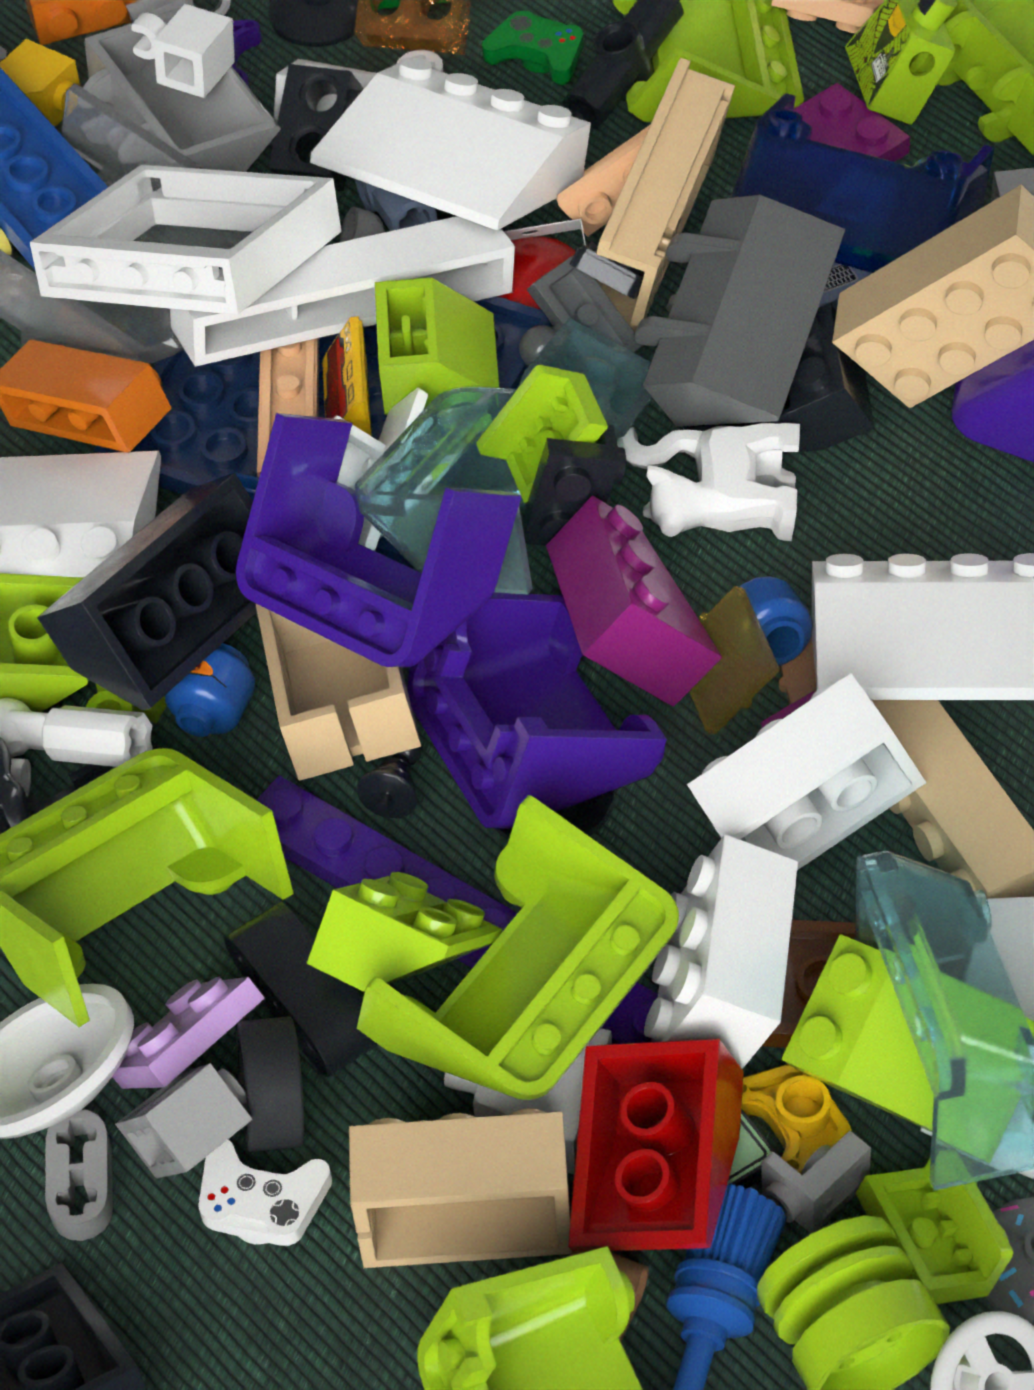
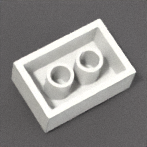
M851 672L839 681L828 683L819 688L812 695L810 701L785 718L766 724L757 733L756 738L731 755L712 761L705 767L700 776L687 785L721 838L726 834L798 861L797 870H799L926 784V781L888 723Z
M726 834L723 835L708 857L700 855L696 859L685 889L681 894L676 892L671 894L678 907L679 922L674 935L659 953L653 968L652 981L659 984L658 998L650 1008L644 1028V1034L646 1037L652 1038L651 1042L720 1039L743 1069L781 1022L798 861Z

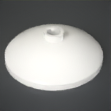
M103 984L79 985L90 1021L81 1027L76 1026L41 998L28 1003L0 1022V1139L25 1136L54 1126L83 1109L104 1088L121 1065L133 1033L134 1016L121 993Z

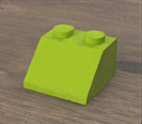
M0 573V699L6 697L15 698L24 702L32 712H42L88 685L87 678L71 670L37 618L84 577Z

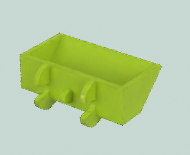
M956 0L957 5L944 22L955 47L954 57L937 84L948 86L963 80L992 111L979 118L978 128L980 132L992 142H1001L1015 136L1034 156V0Z

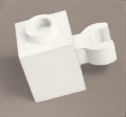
M184 4L167 25L161 18L151 13H141L131 25L132 31L145 35L133 47V53L143 59H155L158 84L205 98L235 62L232 18Z

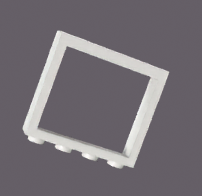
M140 165L32 240L30 247L40 294L44 297L239 315L342 231L333 178ZM150 178H160L161 188L153 191ZM155 224L252 232L231 249L133 241ZM219 267L223 268L224 276H220Z

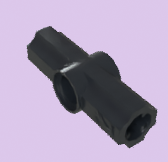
M637 0L622 21L610 23L596 34L594 48L597 55L562 101L564 108L571 111L572 117L590 122V128L597 130L601 123L605 122L624 94L636 82L648 81L653 75L650 59L684 14L680 0Z

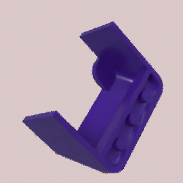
M276 413L237 560L236 579L240 591L248 600L381 666L411 667L418 664L492 597L522 496L505 491L446 487L421 573L358 544L364 524L362 500L355 490L337 482L353 423L344 419Z

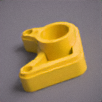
M790 1064L743 1077L742 1110L746 1115L762 1118L770 1126L785 1150L782 1159L800 1174L808 1159L817 1149L823 1145H829L832 1148L844 1135L851 1131L849 1122L830 1097L827 1087L820 1080L805 1074Z

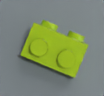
M537 365L477 440L476 446L481 455L506 460L523 502L527 504L547 438L596 443L608 428V425L585 374L546 365Z
M953 1143L938 1144L924 1168L866 1175L856 1191V1195L867 1216L882 1217L891 1226L899 1240L898 1247L908 1255L913 1263L910 1280H919L927 1287L936 1304L987 1297L1013 1257V1249L1005 1230L998 1224L977 1186L973 1173L966 1167Z

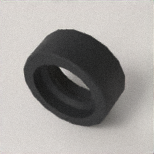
M291 1017L239 1021L236 1030L238 1081L246 1094V1103L242 1106L253 1119L243 1127L247 1149L249 1152L301 1147L304 1142V1103L300 1056L294 1022Z

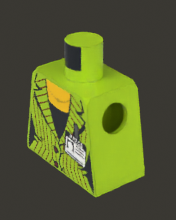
M885 0L849 40L845 49L869 110L910 125L914 123L954 57L955 47L944 22L957 5L956 0Z

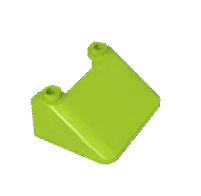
M637 0L612 1L622 14L627 15ZM680 0L684 14L652 56L654 74L647 82H636L626 94L628 112L633 113L644 122H652L681 57L691 61L689 65L690 70L735 85L726 118L777 115L790 112L803 103L804 96L786 9L772 6V0Z
M528 795L519 805L508 844L499 854L494 869L495 882L502 896L509 903L518 905L522 909L436 1013L418 1000L402 995L380 978L374 977L366 986L357 1023L359 1031L391 1053L521 1100L541 1098L556 1086L670 941L679 922L677 904L667 891L536 798Z

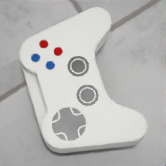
M226 1140L205 1158L198 1204L202 1221L209 1229L239 1236L242 1240L251 1244L272 1243L281 1246L295 1244L302 1238L332 1185L331 1171L329 1165L321 1159L310 1160L294 1172L288 1174H275L245 1166L239 1160L232 1142Z

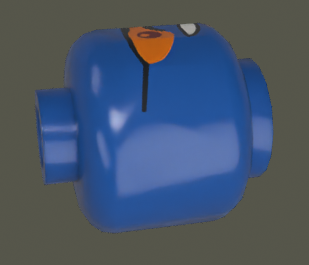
M222 643L165 695V702L170 712L175 716L177 725L191 735L205 737L209 734L219 735L228 733L240 722L255 692V677L246 657L232 646Z

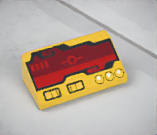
M359 316L348 319L323 358L325 418H334L338 415L372 436L367 355L362 320H359Z

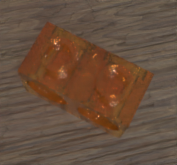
M358 0L354 34L363 46L402 50H428L465 55L471 0H446L452 3L451 10L447 16L439 20L429 19L428 11L435 2L441 0H400L398 9L388 16L377 14L378 6L382 0Z

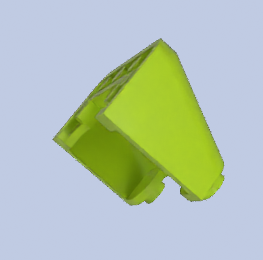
M606 1246L452 1288L418 1345L417 1362L424 1389L643 1390L619 1340L620 1335L628 1324L629 1315L635 1306L634 1290L629 1278L624 1272L618 1270L610 1250Z

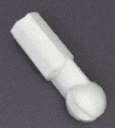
M6 697L0 699V738L5 741L11 758L23 755L28 749L45 750L52 761L117 767L140 753L152 750L151 731L153 726L144 712L65 705L59 709L52 708L49 713L32 712L24 702L15 698Z

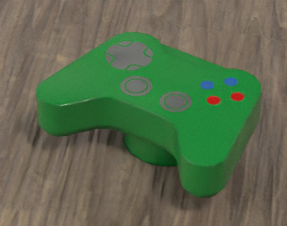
M529 11L512 13L482 42L483 60L488 64L496 65L510 59H522V64L527 70L534 73L550 72L551 79L558 85H565L572 79L584 48L583 30L579 26L563 24L539 17Z

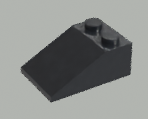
M62 1262L0 1294V1390H147L137 1364Z

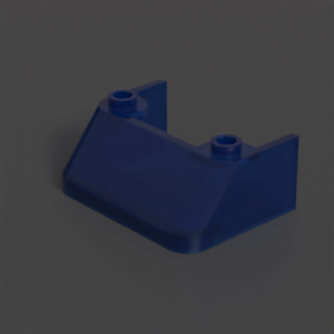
M785 93L757 120L730 198L762 195L844 228L845 232L834 263L874 273L983 207L995 147L984 144L969 163L963 162V158L956 153L939 150L931 152L929 157L919 159L913 166L900 164L811 140L812 127L803 121L801 114L793 111L796 96Z

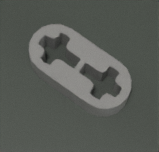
M83 1109L70 1118L49 1127L45 1142L46 1206L53 1227L61 1236L69 1240L84 1241L96 1237L105 1230L111 1221L113 1212L112 1146L103 1120L97 1114ZM87 1135L89 1140L83 1146V1163H74L69 1147L74 1145L75 1136ZM84 1185L89 1202L84 1205L83 1214L71 1215L69 1208L73 1207L75 1203V1186Z

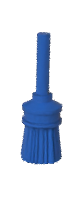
M732 1184L727 1185L711 1248L687 1249L685 1260L677 1266L674 1276L676 1285L669 1293L666 1307L670 1314L683 1324L681 1337L687 1343L673 1390H704L714 1352L724 1349L727 1338L745 1337L753 1331L756 1321L754 1311L760 1305L757 1299V1284L764 1275L787 1219L784 1215L785 1212L782 1211V1207L776 1206L774 1201L759 1195V1192L753 1188L744 1189L740 1185L737 1187Z

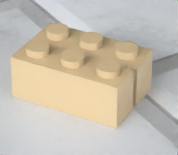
M256 604L279 726L299 781L353 766L352 757L364 754L365 760L368 762L421 747L402 667L381 666Z
M526 1108L516 1110L509 1115L474 1117L469 1114L454 1113L445 1115L439 1120L417 1122L382 1118L372 1121L368 1125L349 1126L350 1203L356 1233H358V1243L364 1268L572 1253L568 1248L571 1218L563 1111L546 1113L539 1109Z

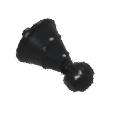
M422 745L421 747L391 755V759L386 760L380 767L364 774L359 779L357 785L358 797L368 810L376 815L395 819L408 816L415 810L418 799L413 788L414 781L410 770L411 765H414L417 760L422 758Z

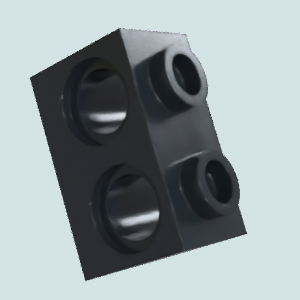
M297 64L288 65L277 122L281 130L274 138L269 169L274 174L333 178L335 190L344 191L346 175L315 164H308L306 160L309 152L318 145L363 91V87L351 71ZM328 94H337L336 102L330 109L316 111L317 104L321 98Z

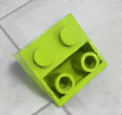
M434 278L375 282L378 363L385 415L416 388H420L428 393L423 412L501 405L494 317L492 312Z
M392 872L387 877L374 880L363 879L361 883L332 891L307 964L364 992L366 986L374 977L380 978L387 984L421 974L489 946L499 937L503 929L483 920L485 913L477 906L457 899H448L446 902L427 893L428 885L421 879L406 873Z

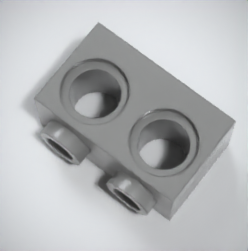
M209 1063L180 1073L166 1087L160 1088L115 1125L154 1177L161 1178L188 1172L253 1119L242 1106L246 1103V1094L237 1080L225 1069H220L217 1072L212 1064Z

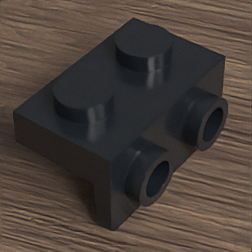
M607 424L608 428L596 443L546 439L520 524L522 543L546 546L592 495L611 506L610 492L613 483L620 484L622 482L626 467V452L624 448L617 446L613 424Z

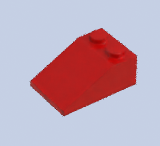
M720 1039L586 1046L568 1248L572 1252L592 1251L608 1246L610 1251L711 1248L740 1137L744 1074L742 1068Z

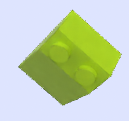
M840 934L781 1060L828 1086L988 1157L1034 1058V1021L904 960Z

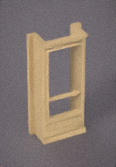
M681 57L606 224L596 253L602 257L645 272L639 295L636 299H632L596 280L634 333L639 322L647 317L655 293H657L670 261L666 257L669 242L672 237L682 233L709 167L713 162L735 85L690 70L689 65L691 61Z

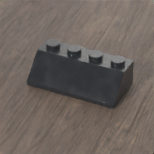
M235 472L189 489L37 617L71 670L141 710L150 709L257 612L256 603L248 600L242 594L236 579L237 560L253 501Z

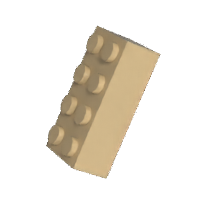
M1019 185L840 292L832 343L907 407L911 408L1034 340V196L1022 185Z

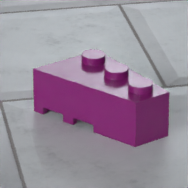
M592 495L546 545L582 655L674 707L723 657L643 533V526L639 519L626 507L616 505L613 508Z

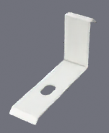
M582 219L504 231L510 240L581 229L583 242L586 246ZM537 230V232L522 234L524 232Z

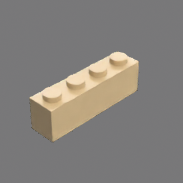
M871 700L926 781V784L890 807V810L895 814L902 813L913 828L916 845L923 857L928 861L935 860L946 875L948 889L956 904L963 910L969 908L974 915L976 906L981 899L1034 897V830L938 700Z

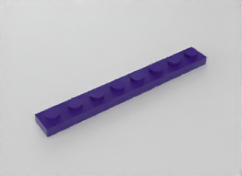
M280 775L257 799L258 802L273 812L284 857L337 889L361 883L363 879L374 880L390 876L392 872H401L421 879L428 885L427 893L446 902L448 899H457L477 906L485 913L483 920L503 930L517 915L515 911ZM491 945L457 958V960L473 968ZM639 983L633 986L601 1027V1029L611 1031L612 1044L651 1042L652 1038L645 1036L644 1028L650 1008L658 998V994Z

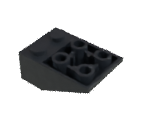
M831 303L819 307L816 312L778 421L684 426V430L705 431L717 426L744 427L760 423L800 424L798 452L824 450L874 429L875 425L865 370L832 343L836 310ZM687 454L688 457H689L692 461H693V460H696V458H694V457H692L691 455Z

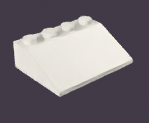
M404 58L400 60V63L378 72L313 149L310 163L494 230H499L556 199L559 193L583 177L591 123L572 117L571 111L564 107L556 105L540 106L524 100V95L520 92L509 89L493 90L479 85L478 80L473 76L461 73L447 74L432 69V64L426 60Z
M159 451L0 457V573L86 577L155 519L161 465Z
M971 553L955 555L951 558V561H926L924 557L916 554H897L889 557L888 561H863L857 555L836 554L827 557L826 561H812L811 619L813 621L812 644L816 690L828 683L837 682L852 672L871 700H1034V553L1017 555L1013 561H988V558L983 555Z

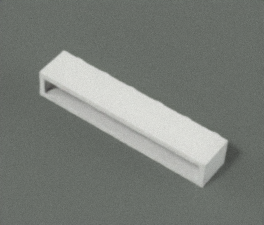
M459 216L330 244L319 249L239 315L170 308L171 329L196 367L340 333L350 317L359 316L363 327L377 324L375 282L434 278L473 302L512 293L515 246L502 229L494 230ZM219 269L220 276H224L223 269Z

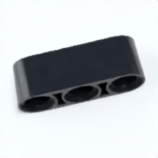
M279 902L224 936V943L243 977H249L265 998L262 1001L275 1018H292L295 1025L298 1047L318 1072L326 1078L372 1050L378 1044L357 1029L363 1002L362 997L353 986L307 964L315 939L284 903Z

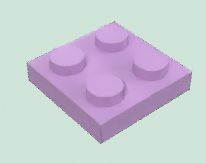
M216 977L202 984L197 979L189 982L168 999L166 1006L170 1012L153 1027L146 1022L133 1030L127 1053L121 1065L112 1076L121 1089L166 1087L265 999L249 977L228 980Z

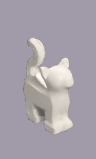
M760 423L744 427L717 426L705 431L674 430L656 444L650 446L638 443V436L634 427H625L618 435L617 446L625 449L626 461L635 467L647 469L646 476L652 485L650 502L644 506L643 516L652 519L653 522L660 526L661 532L664 535L673 537L699 526L726 532L764 527L772 529L777 539L792 541L797 512L796 476L794 473L781 468L782 452H798L800 424ZM686 452L696 458L699 482L695 483L658 466H662L675 454Z

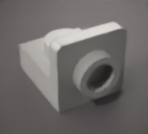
M849 1131L832 1148L829 1145H823L817 1149L804 1165L801 1174L776 1153L771 1152L761 1162L762 1195L766 1199L774 1201L776 1206L783 1208L782 1211L785 1212L784 1215L787 1218L786 1222L792 1223L795 1220L812 1234L820 1230L856 1195V1191L864 1177L870 1175L871 1147L853 1132Z

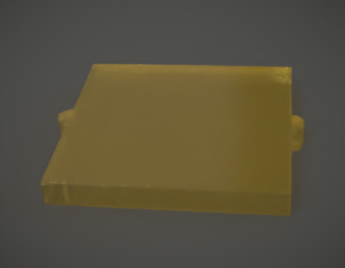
M734 586L709 613L703 612L699 616V621L723 657L689 691L706 732L716 734L741 708L748 709L752 704V698L780 671L744 588Z

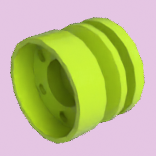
M860 1216L842 1220L810 1234L787 1249L767 1268L757 1284V1299L765 1313L774 1319V1330L778 1337L787 1344H795L792 1352V1362L807 1390H894L931 1363L938 1356L944 1342L949 1337V1324L927 1287L919 1280H910L913 1263L908 1255L898 1247L899 1240L882 1217Z

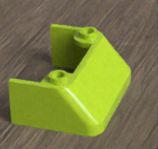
M160 748L136 755L0 834V948L22 983L76 1026H83L90 1021L77 978L84 971L86 962L83 951L76 941L175 881L190 891L205 895H215L226 891L233 883L247 876L282 900L294 894L272 810L176 750Z

